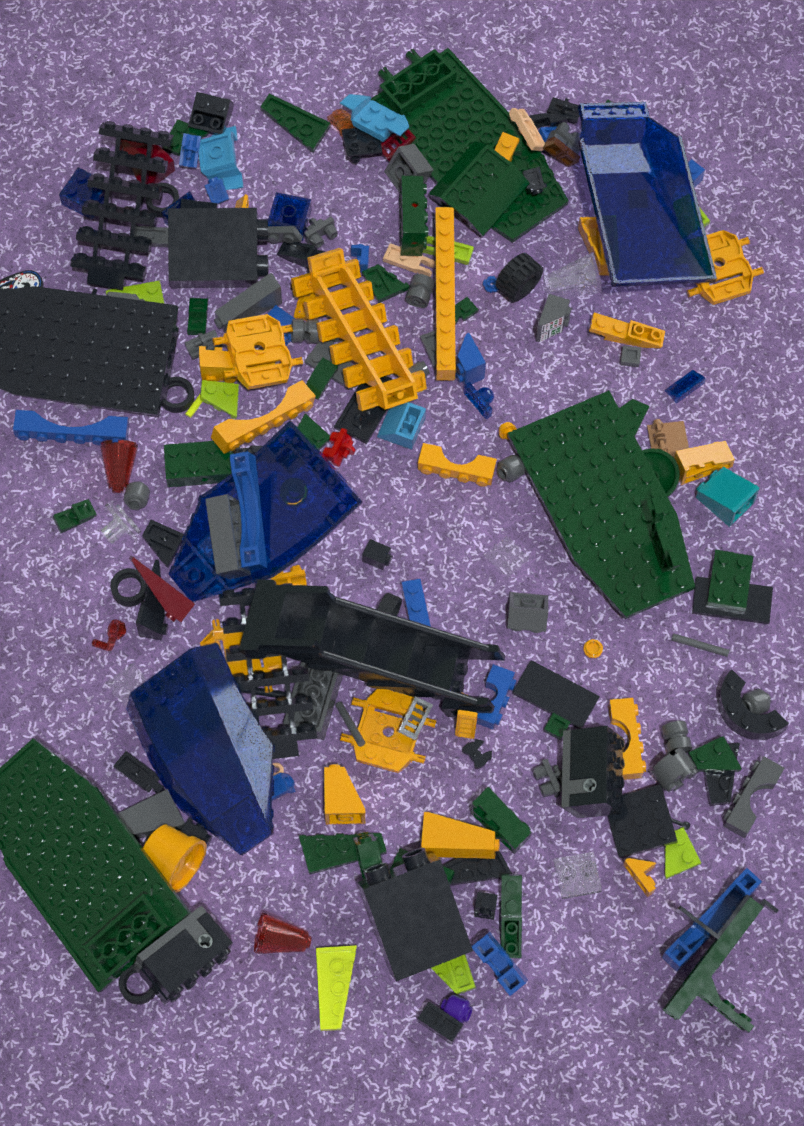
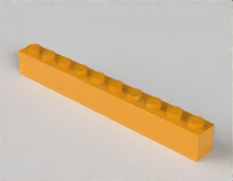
M436 207V380H455L454 208Z

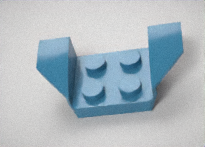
M349 94L340 102L341 105L352 110L351 121L354 127L382 142L392 132L401 136L409 128L408 121L404 115H400L371 100L369 96Z
M236 126L226 128L223 134L214 133L211 137L202 139L200 142L199 160L202 174L208 179L218 177V179L223 178L226 190L244 187L242 173L237 168L234 147V141L238 140Z

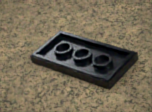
M388 376L380 378L382 383L393 380ZM367 383L358 386L334 425V429L338 431L341 428L347 429V434L350 437L365 444L369 442L388 410L380 406L364 411L358 409L356 392L372 387Z
M696 577L692 614L761 624L770 623L773 587L749 584L746 610L741 611L707 605L711 578Z
M532 660L512 692L513 695L551 715L555 713L570 721V725L577 729L584 727L600 698L599 695Z

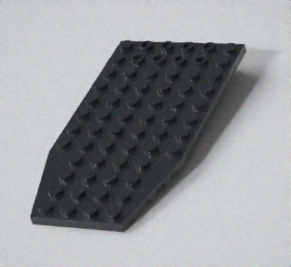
M37 286L0 290V389L20 397L159 416L162 400L167 398L179 332V328L176 326L179 307L172 304Z

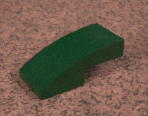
M190 298L187 335L205 334L208 298Z
M323 357L306 383L315 394V399L317 400L320 399L329 387L328 383L338 371L337 365L332 364V362Z
M87 499L72 504L71 509L54 514L53 520L60 534L93 519L97 514L90 500Z

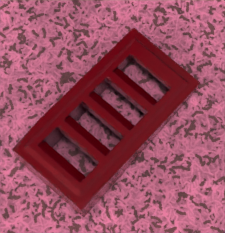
M409 129L404 132L408 139L405 140L402 135L399 136L394 133L381 144L383 152L381 155L388 163L398 147L410 145L416 139ZM398 138L402 141V144L397 142Z

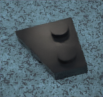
M150 520L142 537L162 563L169 568L185 539V534Z

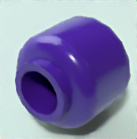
M451 995L448 999H444L440 1008L462 1024L469 1021L473 1010L469 1000L457 995Z

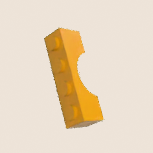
M423 443L418 461V470H421L423 474H439L440 477L445 479L453 477L463 483L471 481L485 487L492 484L497 459L478 455L470 463L455 464L444 456L442 447Z
M633 698L612 699L608 705L610 722L612 725L620 727L626 733L629 740V747L623 752L625 761L623 778L624 780L642 778L643 773L646 772V762L641 758L644 748L643 742L639 741L638 736L641 734L640 723L636 721L638 705L634 704Z

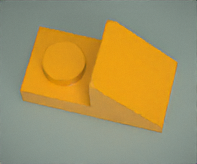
M627 858L623 866L645 895L649 897L654 893L656 884L649 875L646 876V873L654 869L656 863Z

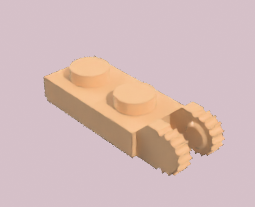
M512 108L509 115L511 120L515 121L519 127L518 130L524 136L527 146L531 150L543 151L545 142L525 109L518 110Z
M391 243L383 257V262L431 277L432 271L420 266L421 263L435 268V261L423 255L400 256V246Z

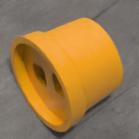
M164 824L151 834L143 849L174 891L178 893L187 886L199 870L206 854L207 844L195 836H188Z

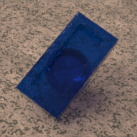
M470 382L465 384L464 395L485 419L491 417L492 407L489 404L494 399L493 391L489 387H482L477 391Z

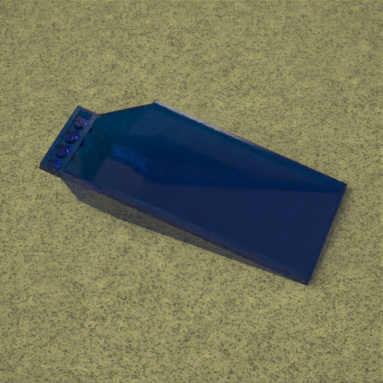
M646 102L580 103L578 111L581 127L578 144L612 287L715 282L717 276L682 136H677L652 119Z

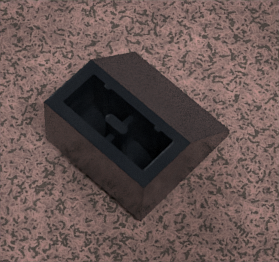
M196 92L188 127L223 134L229 124L234 103L230 99Z

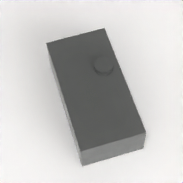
M228 494L205 499L216 574L229 580L251 575L250 571L241 567L240 544L242 524L239 500Z
M301 662L300 666L307 668L308 664ZM308 668L310 681L295 683L291 699L296 698L298 695L311 696L313 710L294 712L295 727H300L299 725L304 723L315 725L317 731L316 739L324 740L343 675L332 671H318ZM286 713L283 722L284 726H289L288 713Z

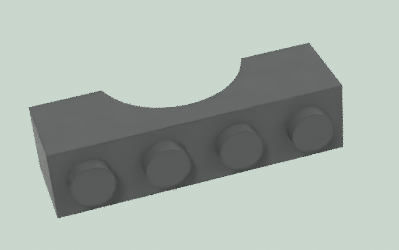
M763 756L761 762L757 760L751 770L754 772L751 778L747 777L742 785L745 790L742 794L738 793L733 801L735 804L733 811L729 809L723 819L726 821L724 827L746 838L757 818L750 806L751 795L761 789H773L785 768Z

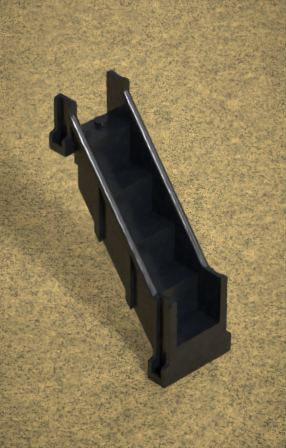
M258 579L239 648L247 659H264L267 654H278L307 663V668L332 671L367 682L366 686L374 689H390L412 697H430L443 700L442 710L448 717L457 718L458 710L490 714L495 708L489 698H478L462 694L464 690V677L468 672V660L505 661V654L501 652L498 645L477 642L336 597L327 586L276 585L274 580Z

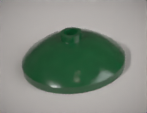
M649 448L642 450L667 497L671 496L680 480V471L676 460L669 453L661 449Z

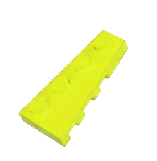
M357 945L316 948L321 1031L342 1029Z

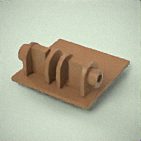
M656 419L652 425H647L651 448L664 450L672 457H675L676 451L689 448L684 421L663 423L660 419Z

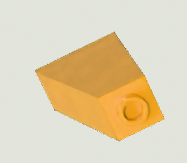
M424 812L421 848L426 849L427 855L434 853L437 857L495 859V853L499 851L500 841L496 839L495 831L434 813Z

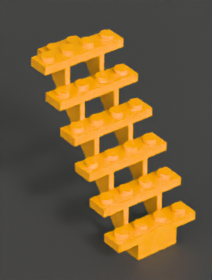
M341 248L308 257L310 273L291 278L293 295L295 297L310 293L319 295L304 301L307 319L311 320L324 315L331 317V319L316 323L319 341L326 342L338 337L345 340L329 346L332 364L338 365L350 360L359 363L343 369L346 387L351 388L363 383L372 386L356 392L358 409L364 411L380 406L386 410L418 399L417 392L427 389L425 373L422 370L410 373L408 368L413 366L410 348L407 347L397 351L395 345L400 344L398 327L392 325L384 328L382 323L387 322L385 304L378 303L371 306L369 301L374 299L372 283L370 281L361 283L356 281L357 278L361 277L359 261L357 259L345 261L343 249ZM338 284L347 286L333 292H329L327 289ZM352 306L360 308L344 315L340 311ZM366 328L374 331L359 337H355L353 333ZM377 351L386 353V355L371 360L366 356ZM393 373L400 376L384 383L380 380L381 377Z

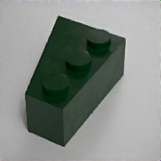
M489 786L472 802L470 814L486 829L495 831L496 838L512 853L515 854L531 837L530 827L525 822H521Z

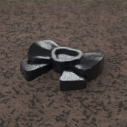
M478 739L467 743L462 749V753L469 755V758L474 762L475 769L484 767L487 761L492 759V751L481 754L478 750L484 743V741Z

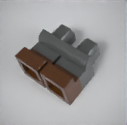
M563 122L549 133L543 149L553 157H556L562 164L569 167L579 163L580 156L578 154L584 147V144L581 143L582 135L578 132L570 134L568 132L569 125Z

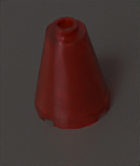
M112 440L100 442V449L108 488L112 489L113 493H123V490H126L130 481L138 444L136 445V442L128 440H118V442L112 443Z
M261 913L257 924L259 926L258 931L255 934L254 940L255 953L305 952L306 948H310L312 937L309 936L308 931L267 913Z

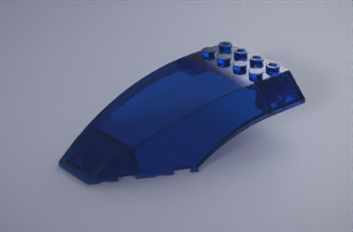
M292 421L287 422L254 454L256 457L267 568L252 570L249 576L230 580L216 574L205 499L228 494L239 500L231 473L210 490L199 495V502L195 512L191 515L190 524L187 526L182 538L183 542L179 552L176 553L175 562L168 573L192 602L222 594L226 590H235L257 583L258 579L267 580L273 578L308 553L363 503L353 487Z
M213 643L191 648L129 694L126 709L153 769L165 789H168L178 808L239 855L243 856L274 834L272 796H274L273 774L275 765H272L275 745L271 743L246 703L219 644Z

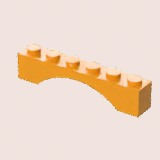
M301 380L287 388L282 402L270 413L249 420L227 419L214 426L211 439L224 454L233 451L245 442H251L258 435L266 434L273 427L281 426L286 420L294 419L299 413L309 411L313 407L316 396Z

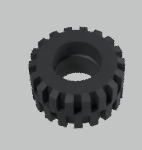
M521 253L510 260L502 269L495 284L496 288L512 302H517L527 296L538 284L543 274V267L529 254Z

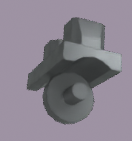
M332 217L324 221L322 219L316 221L315 218L309 219L310 225L306 227L307 231L305 232V242L307 244L311 243L318 249L324 244L323 235L326 234L330 240L338 236V231Z
M215 330L205 334L199 333L198 337L184 342L192 360L199 358V346L206 347V350L223 347L222 344L213 345L212 339L218 337Z
M548 758L542 760L541 765L534 768L532 772L536 781L545 777L548 783L540 786L542 796L549 797L554 795L556 798L560 796L561 792L558 781L562 785V770L556 765L553 767V772Z

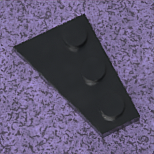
M740 743L728 744L737 759ZM710 770L704 772L710 806L730 804L735 771L723 770V772H714Z
M496 851L495 859L456 858L443 865L455 872L450 886L500 879L501 874H512L500 851Z

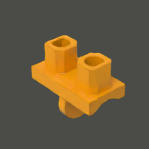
M300 565L292 566L290 568L291 572L283 573V569L280 568L273 569V573L270 575L271 580H274L276 585L292 583L293 585L307 586L305 569L302 570Z

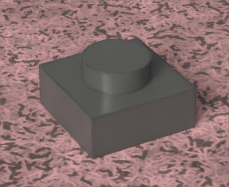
M623 345L621 365L639 367L641 348Z

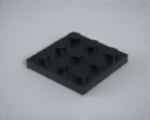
M661 784L622 795L624 798L622 814L608 815L619 858L678 843Z

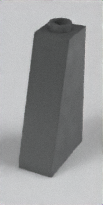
M272 273L268 274L215 311L214 319L217 328H222L225 333L228 321L259 316L273 309L275 305L282 304L281 286Z
M168 789L117 814L135 839L151 836L157 828L164 824L178 831H181L185 825Z

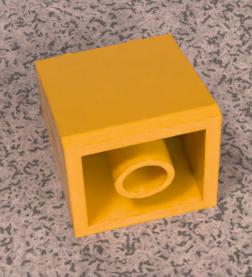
M337 764L324 767L326 825L366 824L365 807L345 767H340Z

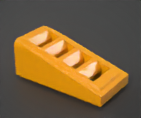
M458 710L455 736L474 739L477 712Z

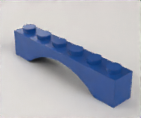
M16 410L13 432L15 437L24 441L33 438L41 442H46L48 439L55 440L58 443H65L66 441H74L76 444L92 442L94 445L109 443L120 447L122 444L127 445L130 424L128 417L108 416L102 421L91 425L67 427L49 422L35 411Z
M250 452L231 454V471L237 489L241 512V567L248 571L267 568L256 457Z
M746 868L699 920L716 932L740 899L745 895L751 896L759 888L762 881ZM692 925L664 952L662 959L678 972L710 938Z

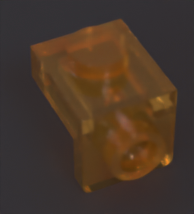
M342 108L333 111L332 114L327 116L328 121L338 129L342 138V129L356 128L352 124L351 114Z

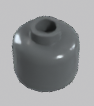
M509 455L498 463L497 473L502 480L514 482L525 474V469L518 456Z
M140 481L129 483L124 494V503L132 510L144 508L148 503L150 489Z
M754 689L742 697L744 706L755 714L761 715L770 708L771 698L762 689Z

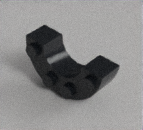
M731 669L723 681L718 696L719 711L727 726L738 735L751 740H768L782 734L787 729L789 722L776 710L762 715L749 711L741 699V692L746 682Z

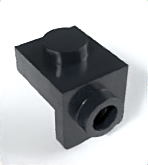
M540 167L521 172L530 183L526 188L527 193L532 192L533 195L542 193L543 188L547 187V184H544Z

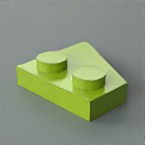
M202 380L200 400L212 405L220 412L222 410L231 415V418L236 419L239 384Z
M684 827L675 831L678 843L665 846L666 879L701 864Z
M466 954L431 968L457 995L476 989Z

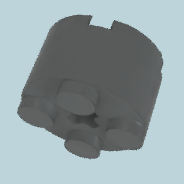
M682 748L676 749L675 752L677 754L674 756L671 754L665 756L653 767L654 770H651V774L665 791L671 792L674 790L675 792L684 785L682 781L686 778L691 779L698 773L697 766Z

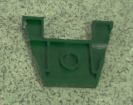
M655 497L651 499V503L654 506V509H651L653 522H651V539L662 573L680 567L681 563L677 550L673 544L670 545L669 530L667 527L664 528L662 522L664 510L660 498Z

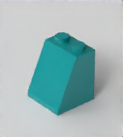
M722 467L719 471L715 470L710 475L708 482H702L698 486L696 498L730 527L755 503L760 488L729 469Z

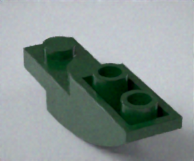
M501 874V946L510 958L522 957V874Z

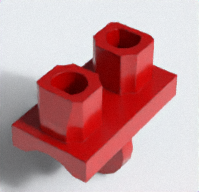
M341 428L340 432L331 433L329 441L334 445L332 448L325 447L322 455L325 459L331 461L333 465L340 467L343 458L346 459L348 455L355 454L356 449L352 446L354 442L347 434V429Z

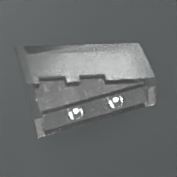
M594 252L545 275L543 279V290L546 300L549 294L567 299L598 294L601 289V279Z

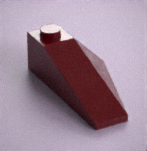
M123 140L122 149L127 151L128 154L146 155L148 144ZM154 145L153 157H161L168 161V168L165 173L149 171L147 184H157L175 171L174 160L158 145ZM132 168L136 180L141 183L142 169Z
M131 555L129 557L130 561L161 607L167 612L165 616L173 622L176 619L182 622L195 603Z

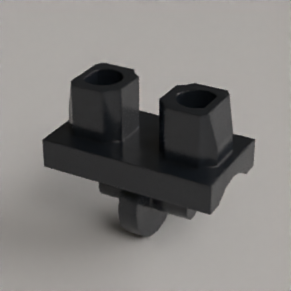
M553 97L547 113L565 115L568 118V122L574 124L578 122L583 106L570 103L568 98L561 100Z

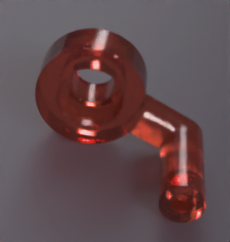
M117 619L112 620L107 629L109 637L107 643L93 639L92 646L105 651H112L116 640L121 639L126 633L125 623Z

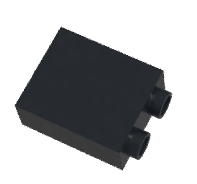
M168 208V281L171 289L249 288L259 281V277L267 276L269 274L268 255H259V241H268V219H258L257 208Z
M425 848L415 849L402 856L404 864L392 869L388 868L387 863L371 866L364 870L366 879L357 882L387 968L396 982L473 951L441 859L434 853L427 855Z

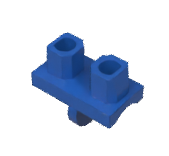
M183 133L179 166L197 169L201 136Z

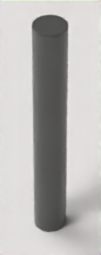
M673 633L671 640L728 657L730 651L726 648Z
M342 702L336 703L335 706L359 747L364 746L365 741Z

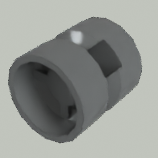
M415 274L410 283L411 289H408L405 298L406 302L411 306L426 308L429 304L435 281L427 275Z
M292 319L293 331L291 332V342L302 343L305 340L307 343L317 344L319 336L316 323H319V320L308 319L304 322L303 319Z
M674 721L661 727L663 738L668 741L665 744L667 754L674 756L677 754L675 750L678 748H682L686 753L692 750L691 740L686 736L689 732L685 721Z

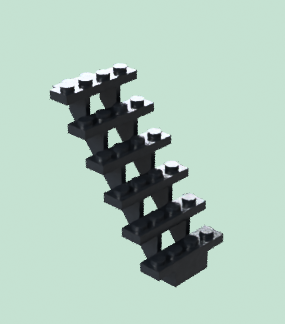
M105 121L99 127V134L116 137L115 151H110L106 147L97 148L93 155V161L110 163L109 177H104L100 173L91 174L87 187L105 190L104 204L99 203L97 200H88L82 206L83 214L100 216L98 230H94L90 226H83L79 228L76 234V240L94 243L93 256H88L85 253L74 254L71 258L70 267L87 269V284L123 290L127 277L143 280L146 274V266H142L140 263L130 264L133 250L148 253L151 248L152 240L144 236L136 237L138 224L154 226L157 221V213L147 209L141 211L144 197L159 200L163 191V187H159L155 183L147 184L149 171L165 173L168 168V161L161 157H153L154 145L170 147L173 143L174 135L169 134L167 131L154 132L150 128L143 127L138 129L129 124L121 126L116 125L112 121ZM123 140L148 144L146 155L128 154L127 151H123ZM118 165L142 169L141 183L138 180L126 181L122 180L121 177H116ZM113 191L136 195L135 208L131 206L119 207L111 203ZM107 218L131 222L130 236L127 233L116 234L106 230ZM101 245L124 248V261L119 259L107 260L105 257L99 256Z
M285 583V584H282V585H293V584H292V583ZM244 588L240 592L226 590L223 591V594H219L220 606L240 605L241 619L232 617L222 621L224 634L244 633L248 618L245 606L251 605L255 592L254 588ZM240 645L230 646L229 649H225L227 662L246 660L248 675L238 673L234 674L233 677H229L230 690L250 688L252 702L250 704L248 702H238L232 706L234 719L253 717L255 732L246 730L241 731L240 734H235L237 748L257 746L259 761L299 756L297 741L316 739L317 731L315 725L310 723H304L299 725L300 727H295L294 712L313 710L312 697L307 695H298L296 698L291 699L290 683L310 681L308 668L297 666L293 667L292 670H288L286 657L278 654H267L265 658L280 656L282 669H274L269 673H264V671L253 672L252 659H247L239 650ZM284 684L286 697H279L275 701H268L266 699L256 700L255 687ZM288 713L289 726H282L276 730L271 728L260 729L259 716Z

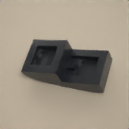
M542 113L530 115L537 129L546 126L557 127L559 124L567 123L568 121L567 116L561 114Z

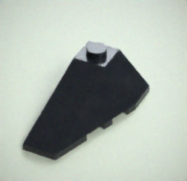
M155 560L152 571L161 577L160 562ZM146 587L145 601H141L136 620L139 637L162 641L163 635H167L169 626L166 624L165 610L161 607L151 590Z

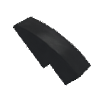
M283 242L277 255L309 269L307 258L324 253L325 251L317 250L315 245L306 243Z

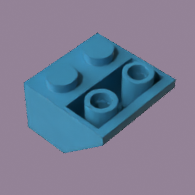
M409 402L389 408L377 437L412 450L426 419V408Z

